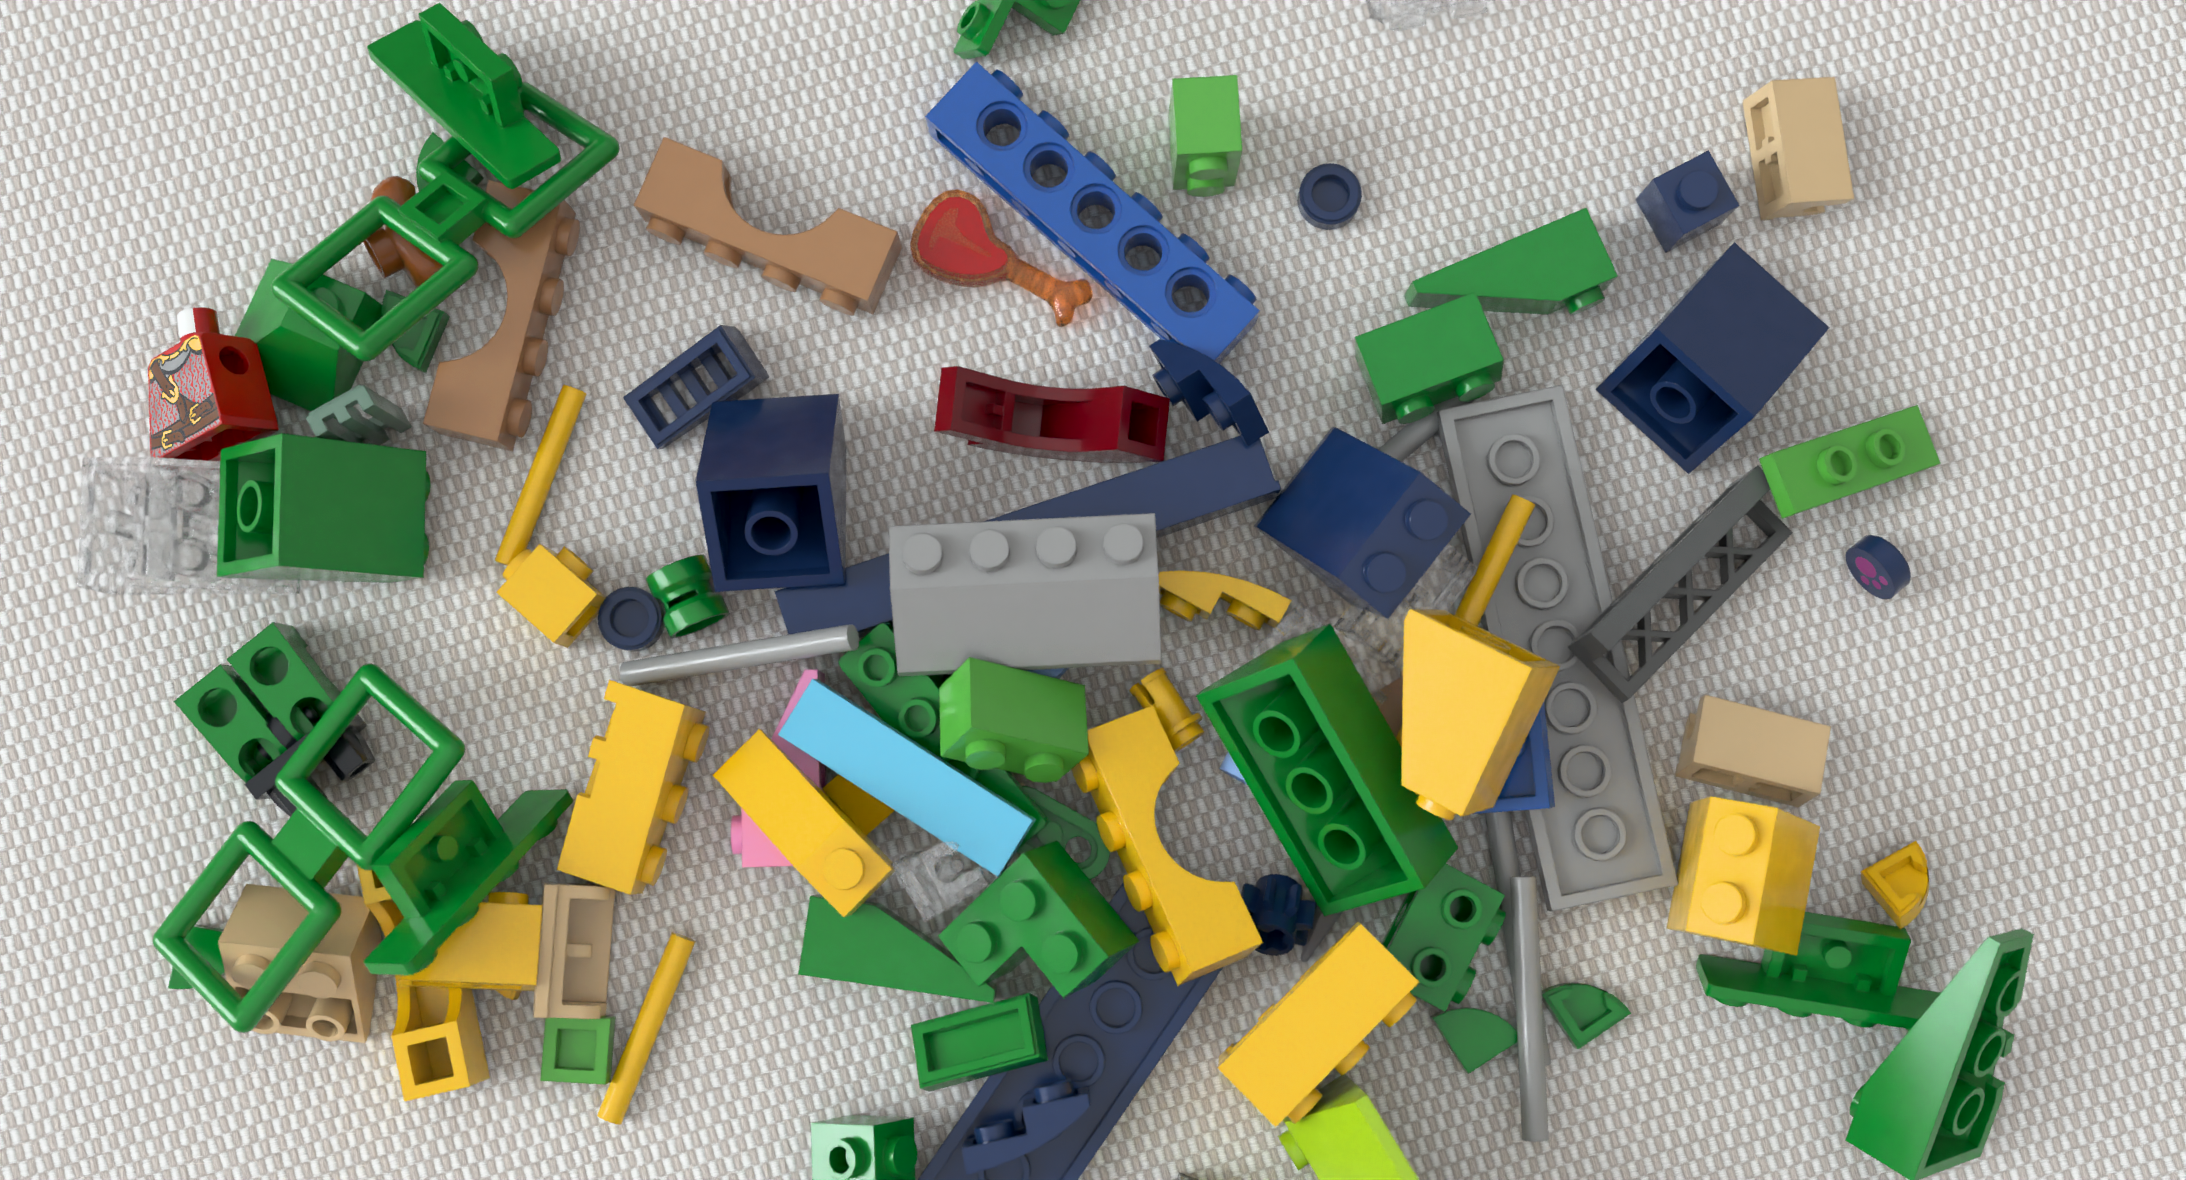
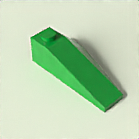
M2020 928L1986 938L1868 1081L1856 1092L1850 1105V1115L1853 1117L1845 1141L1909 1180H1920L1981 1157L2002 1101L2005 1082L1994 1077L1995 1065L2000 1057L2004 1058L2011 1052L2014 1034L2003 1029L2004 1018L2016 1008L2022 998L2034 937L2033 933Z

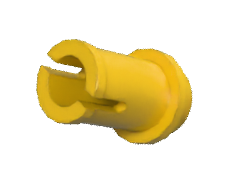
M1160 668L1141 679L1142 684L1137 683L1133 685L1129 691L1132 696L1136 697L1143 709L1154 706L1176 753L1205 733L1199 724L1203 717L1200 713L1192 714L1167 677L1165 669Z

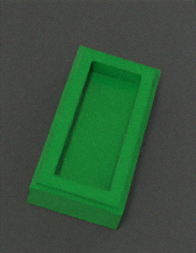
M1031 993L911 1025L920 1089L928 1092L1048 1061L1038 997Z

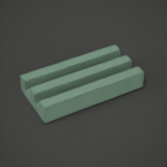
M361 384L309 412V416L305 417L317 438L363 443V440L368 439L377 445L390 440L385 431L386 427L389 426L400 433L412 427L402 408ZM359 403L361 409L371 415L372 418L366 419L353 406Z

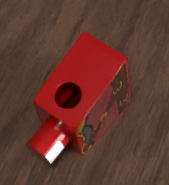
M198 307L186 309L177 314L180 342L151 359L148 367L151 463L210 468L220 462L221 449L262 439L279 431L257 344L250 338L220 334L217 311L211 308Z

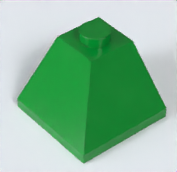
M271 258L235 336L250 338L257 344L270 394L311 412L351 390L364 361L357 359L273 295L271 291L273 280L292 264ZM326 275L320 276L307 287V289L364 331L382 317V304L366 292Z

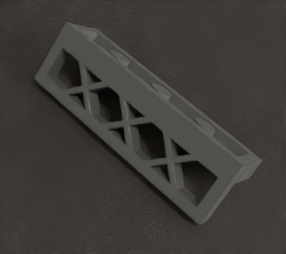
M1758 465L1730 484L1568 646L1621 703L1629 700L1793 533L1760 500L1770 490L1763 470ZM1745 514L1768 536L1756 549L1733 547L1732 527ZM1703 557L1720 558L1721 585L1716 590L1693 588L1692 568ZM1734 559L1744 560L1735 570ZM1662 598L1679 599L1680 626L1675 631L1651 630L1650 610ZM1693 600H1701V601H1704V602L1694 611ZM1620 640L1638 641L1639 668L1628 679L1603 656ZM1652 642H1663L1652 654Z

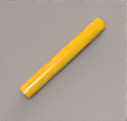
M562 385L494 561L508 566L519 553L527 549L587 395L585 392L568 385Z
M674 932L671 933L597 1114L599 1118L614 1124H622L696 941Z

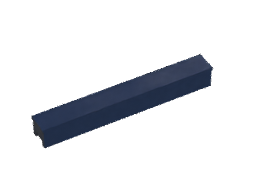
M1237 436L983 522L1155 513L1156 538L1275 499L1281 491L1279 481H1275L1261 439L1247 446L1243 439ZM889 553L846 567L845 584L787 587L774 591L788 634L853 624L858 631L859 638H861L881 623L887 622L893 627Z

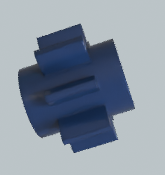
M1281 874L1265 875L1258 879L1255 886L1248 883L1243 885L1241 896L1263 941L1255 949L1257 952L1278 956L1290 952L1295 944L1300 946L1307 944L1308 932L1310 929H1313L1317 904L1315 901L1302 900V885L1293 878Z

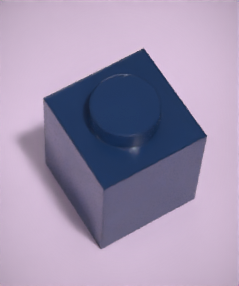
M1709 150L1654 178L1635 199L1665 253L1719 226L1740 206Z

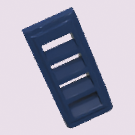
M720 325L625 395L623 399L655 447L663 449L709 419L712 402L738 400L768 379L769 375L741 332L734 326ZM720 352L724 353L736 371L737 375L733 378L717 356ZM702 364L718 387L712 393L695 370ZM679 379L682 380L697 402L691 409L673 384ZM659 392L677 417L670 424L651 398Z

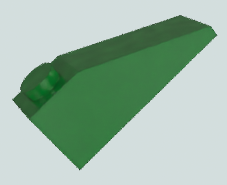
M1584 208L1411 282L1404 297L1409 307L1433 308L1476 292L1483 311L1548 315L1567 307L1569 314L1575 315L1603 302L1605 297L1602 291L1618 275L1587 208Z
M822 895L810 896L798 975L990 1003L995 1001L998 987L995 983L990 981L978 987L951 952L881 903L865 901L852 915L843 917Z

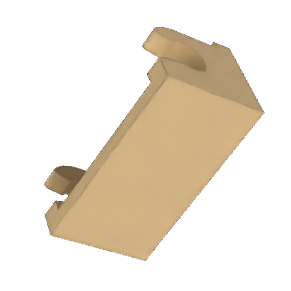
M1835 77L1772 80L1742 101L1761 221L1820 214L1825 212L1824 206L1846 204L1854 199Z
M1704 695L1699 700L1697 713H1689L1675 776L1800 807L1821 794L1831 726Z
M543 882L537 983L533 1003L534 1018L600 1019L601 1016H606L615 899L614 889L594 884Z

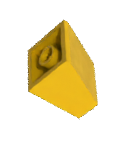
M1409 609L1404 620L1401 785L1419 794L1416 804L1424 810L1447 820H1453L1455 814L1466 816L1493 808L1560 666L1445 610Z
M1712 796L1690 802L1676 874L1678 885L1674 886L1666 929L1797 956L1820 826L1782 809Z

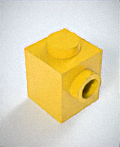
M541 544L533 552L530 549L523 550L509 563L502 575L507 581L496 592L553 643L567 648L598 615L600 606L606 599L605 595L587 581V578L594 572L593 569L575 553L564 546L557 554Z

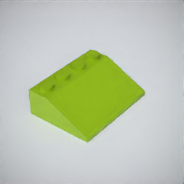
M1346 1074L1339 1076L1320 1088L1318 1091L1322 1094L1321 1099L1297 1123L1294 1124L1287 1116L1283 1119L1288 1130L1278 1135V1138L1298 1171L1310 1164L1319 1180H1419L1368 1095Z

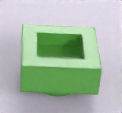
M601 1016L600 1019L545 1018L540 1081L602 1085L610 1083L616 1016Z

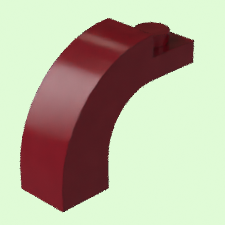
M960 366L941 368L934 432L968 440L967 445L1030 457L1095 463L1163 462L1170 398L1128 386L1092 389L1046 387L1016 382Z

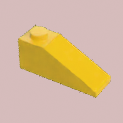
M762 729L757 730L713 774L716 780L795 869L843 917L852 915L898 869Z

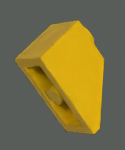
M489 893L488 902H481L477 914L469 922L458 927L437 949V956L428 967L413 975H398L399 986L535 991L543 905H529V895L523 893Z

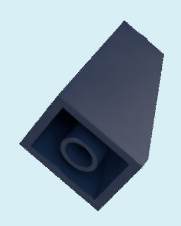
M1734 242L1696 280L1595 390L1689 474L1759 413L1830 327Z
M839 394L712 402L695 483L715 592L845 584L846 442Z
M1332 427L1254 527L1349 604L1389 619L1471 513L1420 471L1350 434Z

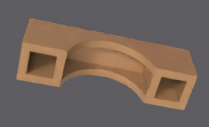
M663 137L634 203L636 210L644 221L648 223L646 230L654 236L676 245H681L683 238H687L706 246L703 253L723 265L738 269L741 261L758 267L764 270L761 277L767 282L791 292H796L799 285L821 293L819 299L821 303L850 316H854L857 308L874 314L902 249L897 231L841 208H838L818 226L801 233L782 235L759 230L747 223L736 213L732 201V177L723 161L666 137Z
M488 180L486 187L487 193L511 209L534 191L522 187L509 189L503 183ZM565 200L519 238H508L487 223L474 232L472 240L497 262L503 273L507 287V306L499 329L482 348L459 359L439 362L423 424L440 435L513 452L516 438H522L526 434L532 415V403L530 400H527L533 376L539 377L547 360L548 342L543 339L548 317L557 315L563 299L564 283L562 279H559L565 255H573L579 239V220L575 219V211Z

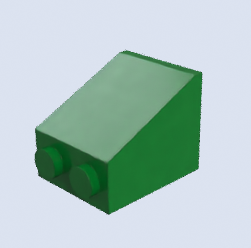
M285 433L221 449L217 577L394 583L424 578V564L429 554V541L425 534V502L429 497L431 487L430 476L426 471V451Z

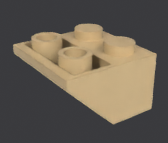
M246 884L218 940L227 982L243 998L309 913L284 888ZM330 893L341 905V916L252 1031L261 1034L279 1033L315 1037L324 1041L341 1040L366 1043L370 1033L378 974H371L363 962L382 942L379 922L370 909L365 906L363 897Z

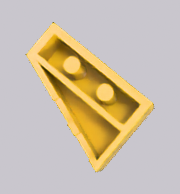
M609 680L604 699L614 702L616 705L605 736L595 735L593 737L588 757L596 759L585 793L580 792L577 794L557 870L629 895L643 893L646 884L654 886L659 879L667 856V849L659 847L668 822L676 824L682 814L688 796V787L682 786L681 783L689 761L697 763L701 758L708 740L710 727L702 724L706 711Z
M1358 921L1299 978L1300 980L1276 1004L1273 1003L1258 1018L1259 1022L1236 1045L1232 1043L1219 1055L1218 1069L1275 1127L1286 1116L1294 1124L1302 1119L1322 1097V1094L1315 1087L1333 1069L1341 1076L1347 1073L1370 1048L1362 1039L1380 1021L1388 1028L1392 1027L1417 1001L1410 991L1419 981Z

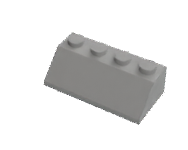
M1155 513L889 526L890 594L898 676L953 674L969 657L1021 670L1161 664L1159 572Z

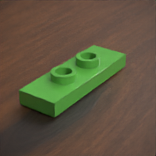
M1918 405L1759 458L1782 519L1941 464Z

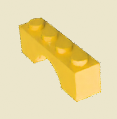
M1154 706L1146 707L1087 730L1089 754L1071 770L1080 790L1083 793H1091L1100 815L1096 819L1099 834L1110 852L1117 850L1127 872L1123 876L1126 894L1136 911L1144 910L1154 932L1150 937L1151 948L1161 969L1166 973L1171 971L1177 986L1250 955L1263 941L1236 883L1207 880L1189 873L1170 857L1158 836L1154 816L1156 798L1160 787L1168 780L1180 762Z
M357 865L365 906L376 917L386 938L404 919V916L374 870H364ZM395 975L397 1019L391 1038L404 1102L469 1087L489 1079L490 1075L472 989L399 986L398 975Z

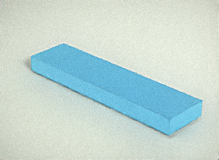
M818 679L811 680L778 734L997 877L1005 871L1036 821L1031 815Z

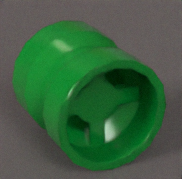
M704 554L675 561L654 571L646 578L652 596L662 600L666 610L663 622L672 639L705 629L723 620L730 614L723 596L714 593L709 582L712 572Z

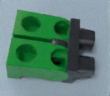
M272 622L227 658L232 666L218 665L173 702L230 768L245 782L244 785L256 800L272 799L280 809L291 817L297 807L277 789L275 785L276 776L341 692L326 677L305 649L308 645L294 626ZM358 714L320 762L321 764L325 760L341 781L351 780L375 762L370 748L359 733L367 727V724ZM310 776L307 780L315 788H317L326 798H328L325 795V793L321 790V788L317 785V783L313 780V778Z

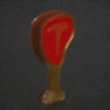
M955 189L944 191L935 197L923 210L913 230L910 242L912 259L925 274L939 281L961 287L976 288L1003 281L1012 282L1047 301L1054 311L1058 327L1062 328L1071 324L1076 307L1088 304L1093 297L1092 288L1087 280L1079 279L1068 282L1058 280L1022 260L1013 251L1011 246L995 236L988 211L981 201L969 192Z

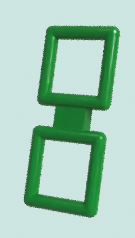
M523 82V86L518 89L523 112L526 110L585 148L565 166L511 209L453 170L471 153L451 136L419 163L418 173L429 184L402 206L388 196L374 198L278 275L271 284V291L278 300L357 359L371 361L477 273V259L460 247L459 244L485 223L508 238L521 237L611 162L619 153V143L613 136L527 82ZM385 225L443 267L364 331L307 289V287Z
M371 663L361 666L276 776L275 785L277 789L297 807L295 812L274 839L256 822L244 821L240 823L155 932L153 945L156 950L235 1031L239 1033L252 1031L341 916V905L325 889L327 884L348 857L360 868L373 870L371 865L409 828L465 754L464 742L379 666ZM372 696L433 752L367 836L307 779ZM250 854L309 913L243 998L185 937Z

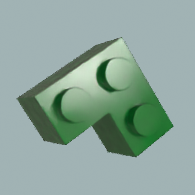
M1058 841L1024 852L938 935L978 987L1012 972L1030 956L1063 998L1096 982L1139 942L1133 932Z

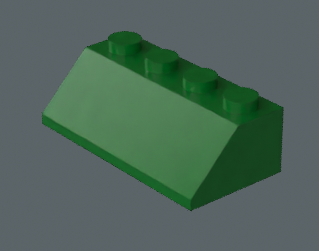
M1331 623L1281 642L1204 688L1196 695L1324 917L1426 888L1459 848L1443 819L1418 806L1416 801L1419 794L1401 785L1402 748Z

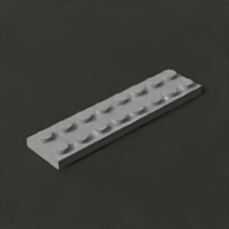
M1563 385L1438 410L1439 434L1454 500L1471 513L1461 526V532L1472 577L1511 495H1517L1535 504V508L1481 620L1483 629L1560 666L1544 700L1555 807L1524 810L1547 911H1556L1678 885L1635 696L1633 695L1629 700L1621 703L1568 648L1613 601ZM1620 640L1603 656L1628 679L1630 674L1622 640Z

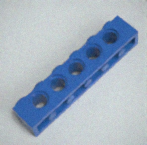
M975 62L925 116L929 135L1161 340L1178 343L1194 349L1220 364L1256 324L1260 310L1253 305L1257 300L1253 292L1235 276L1228 275L1223 279L1207 265L1206 262L1210 259L1209 255L1190 236L1182 233L1177 238L1160 223V220L1163 218L1162 214L1146 197L1138 192H1135L1130 197L1113 182L1116 178L1114 171L1102 158L1091 151H1088L1083 156L1067 142L1069 133L1054 116L1045 110H1042L1037 115L1020 100L1023 96L1022 91L1006 74L998 69L990 74L979 63ZM1000 124L1011 125L1020 132L1019 137L1013 143L1006 146L995 145L986 138L988 132ZM1048 164L1059 166L1067 174L1064 181L1054 187L1041 186L1034 181L1032 176L1038 168ZM1100 205L1107 208L1114 218L1107 226L1093 229L1085 226L1080 221L1079 215L1089 206ZM1148 246L1158 253L1160 262L1152 269L1138 270L1129 265L1125 256L1134 247ZM1182 287H1195L1205 295L1207 304L1199 311L1186 312L1175 305L1172 299L1173 294Z

